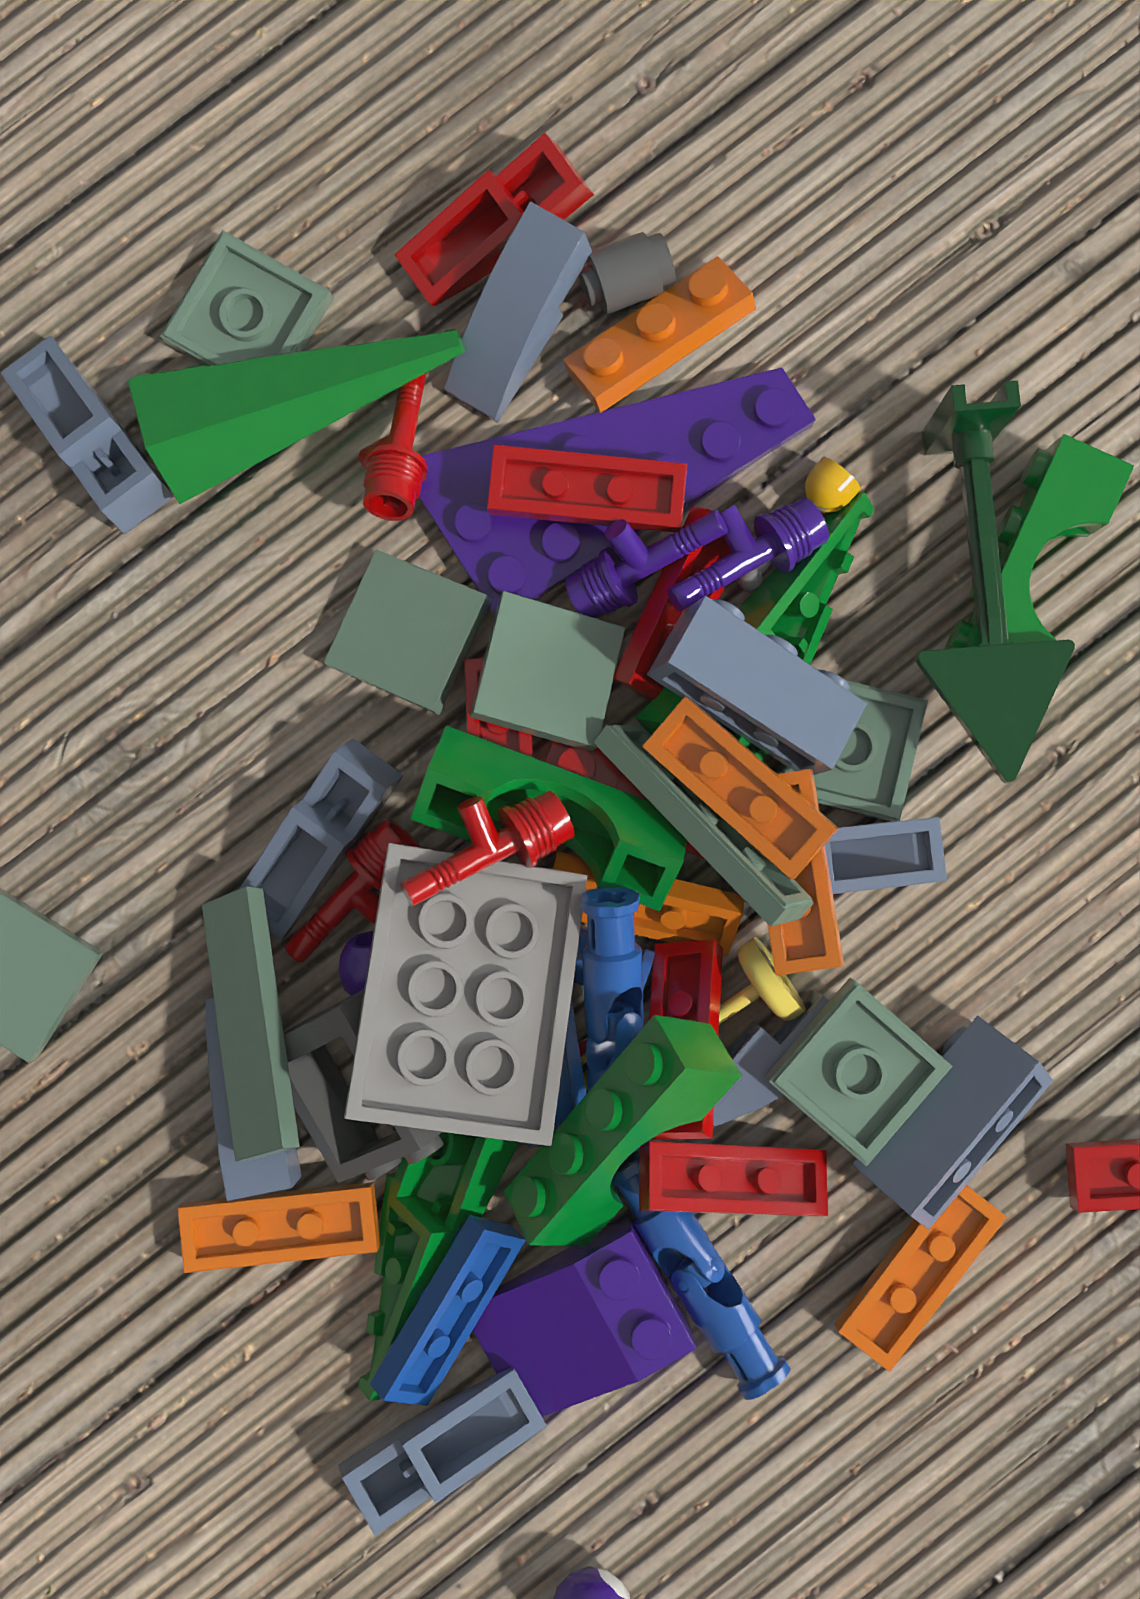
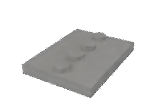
M389 843L386 849L344 1118L551 1146L582 920L580 899L586 890L587 875L539 867L527 868L526 865L499 861L463 881H457L455 885L451 884L449 888L445 887V890L439 891L438 894L423 902L411 906L403 893L400 882L425 869L429 870L430 866L435 867L436 863L441 864L442 860H447L448 857L454 854Z

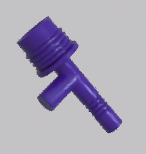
M801 498L790 505L780 506V508L775 509L769 514H759L753 522L757 537L754 539L737 507L732 506L726 509L720 515L728 529V533L723 535L732 553L712 563L710 567L700 570L699 573H695L693 576L667 589L668 597L676 610L681 612L704 596L714 593L720 587L730 584L768 561L782 573H788L793 570L795 563L810 556L813 550L827 543L829 531L821 512L811 500Z
M715 510L692 522L691 525L681 528L680 531H676L674 534H670L648 547L645 546L626 520L619 519L613 522L607 528L605 537L619 555L613 549L607 547L600 551L598 557L583 564L580 570L565 578L566 590L573 606L579 614L596 618L604 613L608 615L623 606L630 607L638 602V594L635 582L693 552L695 548L699 549L701 546L728 533L725 521L720 513Z

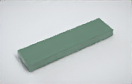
M606 725L593 743L770 927L800 920L814 904L809 894L794 879H790L642 747L652 735L642 725Z
M246 886L202 904L235 1162L253 1161L300 1147L263 888Z

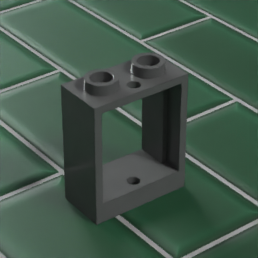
M364 989L303 1020L284 1032L294 1107L338 1183L364 1173L368 1181L374 1180L396 1167L402 1161L401 1157H405L408 1164L411 1165L431 1155L444 1144L439 1136L442 1133L441 1131L394 1125L396 1133L378 1139L369 1122L344 1118L349 1086L325 1044L342 1036L354 1056Z

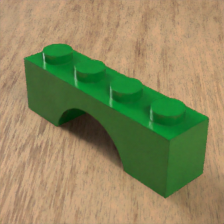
M1063 434L1046 450L1037 448L1033 453L1020 480V483L1028 486L1019 507L1012 505L1008 509L997 530V540L1003 543L999 550L1008 639L1011 643L1056 640L1043 626L1032 604L1030 578L1035 560L1043 547L1051 540L1063 537H1088L1109 524L1135 465L1066 434ZM973 585L969 594L971 598H974ZM975 606L968 622L960 619L955 625L945 649L976 647L979 645Z
M445 727L427 768L410 818L411 820L472 842L457 809L458 805L462 802L481 796L496 830H500L502 828L497 814L500 807H513L514 804H518L526 798H535L551 790L562 802L574 828V837L563 844L572 849L587 864L594 876L597 888L625 887L635 890L639 893L641 905L657 911L661 910L683 864L687 839L650 801L455 728Z
M654 1015L555 1130L552 1145H543L508 1185L504 1192L528 1245L588 1246L623 1207L612 1184V1179L624 1160L655 1136L684 1124L701 1121L742 1076L711 1024Z

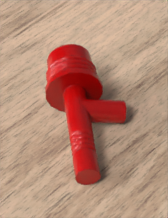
M427 373L399 387L390 434L363 448L359 453L360 463L366 470L363 483L365 488L363 505L370 514L380 519L401 521L412 516L415 501L420 496L422 482L427 476L428 465L426 460L419 453L412 450Z
M550 790L535 798H526L524 801L514 804L513 807H500L497 814L502 830L497 832L481 796L470 798L459 804L457 809L473 845L448 857L447 860H442L441 864L436 863L435 867L430 866L429 870L425 869L401 881L400 885L410 905L415 906L438 894L439 891L445 890V887L449 888L451 884L455 885L457 881H463L514 853L523 865L531 868L536 865L539 858H543L545 854H550L551 851H556L558 845L574 837L571 819L560 799Z
M385 819L374 832L370 831L356 847H350L346 852V857L355 871L319 908L317 913L309 919V922L284 946L286 952L293 959L303 963L321 944V941H324L325 937L353 909L357 910L375 925L379 896L371 889L375 887L380 891L388 844L421 848L405 829L392 820Z

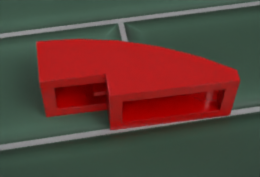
M543 133L498 175H495L490 170L486 171L394 255L428 303L435 307L492 272L509 237L530 201L565 220L594 196V193L560 146L549 135Z

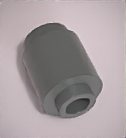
M640 232L596 248L589 255L590 258L586 262L587 266L583 267L579 274L580 284L589 306L600 304L601 309L606 315L663 294L664 286L676 281L673 260L668 245L661 233L647 237L644 232Z

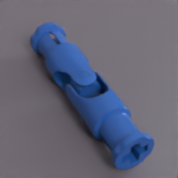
M625 887L591 889L584 892L580 899V909L587 914L588 945L582 949L585 1024L587 1030L588 1092L643 1029L641 946L635 943L634 912L638 910L640 899L638 892ZM620 995V1001H614Z
M639 1150L633 1152L619 1166L612 1179L613 1186L617 1187L635 1216L632 1225L658 1266L664 1271L685 1305L687 1312L712 1351L715 1353L721 1352L739 1380L737 1387L745 1400H752L763 1396L787 1377L791 1370L790 1366L782 1355L777 1356L761 1332L758 1327L761 1323L760 1316L735 1277L728 1270L695 1214L691 1212L639 1211ZM707 1286H708V1295L706 1294V1292H705L704 1289H703V1288H705V1287H707Z

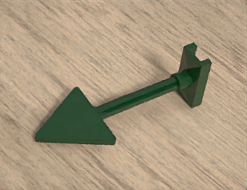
M1018 380L1005 381L990 402L967 404L965 384L951 385L922 431L924 456L953 453L954 467L960 469L979 645L976 647L924 650L916 656L915 661L1003 783L1013 782L1017 778L1075 649V643L1069 639L1016 644L1011 643L1008 639L989 464L994 461L993 441L1021 407Z

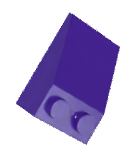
M629 1214L604 1227L588 1246H570L499 1286L473 1329L496 1374L513 1367L542 1417L639 1382L696 1350L691 1326L651 1253L632 1225L633 1220Z

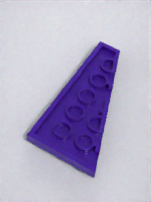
M781 367L606 410L602 413L589 414L422 455L428 465L426 479L422 482L419 499L476 589L486 594L492 600L489 609L495 617L499 597L503 591L536 601L565 583L567 576L580 570L583 564L598 557L601 550L609 547L615 551V548L605 537V532L609 526L489 515L487 506L494 445L687 463L684 508L811 428L816 419ZM633 529L638 536L647 531Z

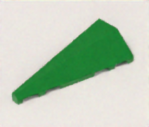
M450 329L440 333L405 338L400 336L386 338L377 342L349 346L337 345L253 357L243 361L208 366L203 364L149 374V372L140 373L129 379L128 384L144 446L180 505L459 356L466 351V346L458 330Z
M858 492L849 504L836 512H828L823 517L829 531L827 543L813 550L810 556L795 563L793 570L788 573H782L775 568L738 608L743 613L746 623L764 635H774L788 641L796 648L798 652L797 657L811 665L833 611L826 604L839 574L848 573L854 556L848 553L856 530L861 519L871 517L874 510L873 504L864 492ZM664 687L657 698L652 699L637 715L636 719L652 735L683 698ZM718 722L761 761H763L765 755H769Z
M442 1132L439 1136L444 1144L438 1150L411 1165L408 1164L405 1157H401L402 1161L398 1164L397 1171L386 1175L379 1228L380 1248L376 1252L374 1273L383 1276L379 1310L368 1314L366 1332L375 1335L371 1372L360 1377L358 1387L369 1401L381 1399L370 1386V1382L383 1362L387 1350L396 1340L418 1303L422 1291L428 1286L450 1249L454 1237L462 1229L469 1215L482 1218L520 1142Z

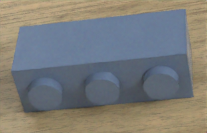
M704 596L685 609L647 675L681 698L686 696L692 699L712 718L792 770L812 769L814 775L833 770L867 703L850 692V685L842 677L830 671L817 670L797 657L798 652L796 648L788 641L778 636L764 635L746 623L743 613L734 605L720 599H710Z
M978 1015L968 1027L964 1026L956 1030L943 1047L942 1056L953 1067L867 1167L858 1159L853 1163L860 1172L928 1230L1053 1082V1079L1038 1060Z

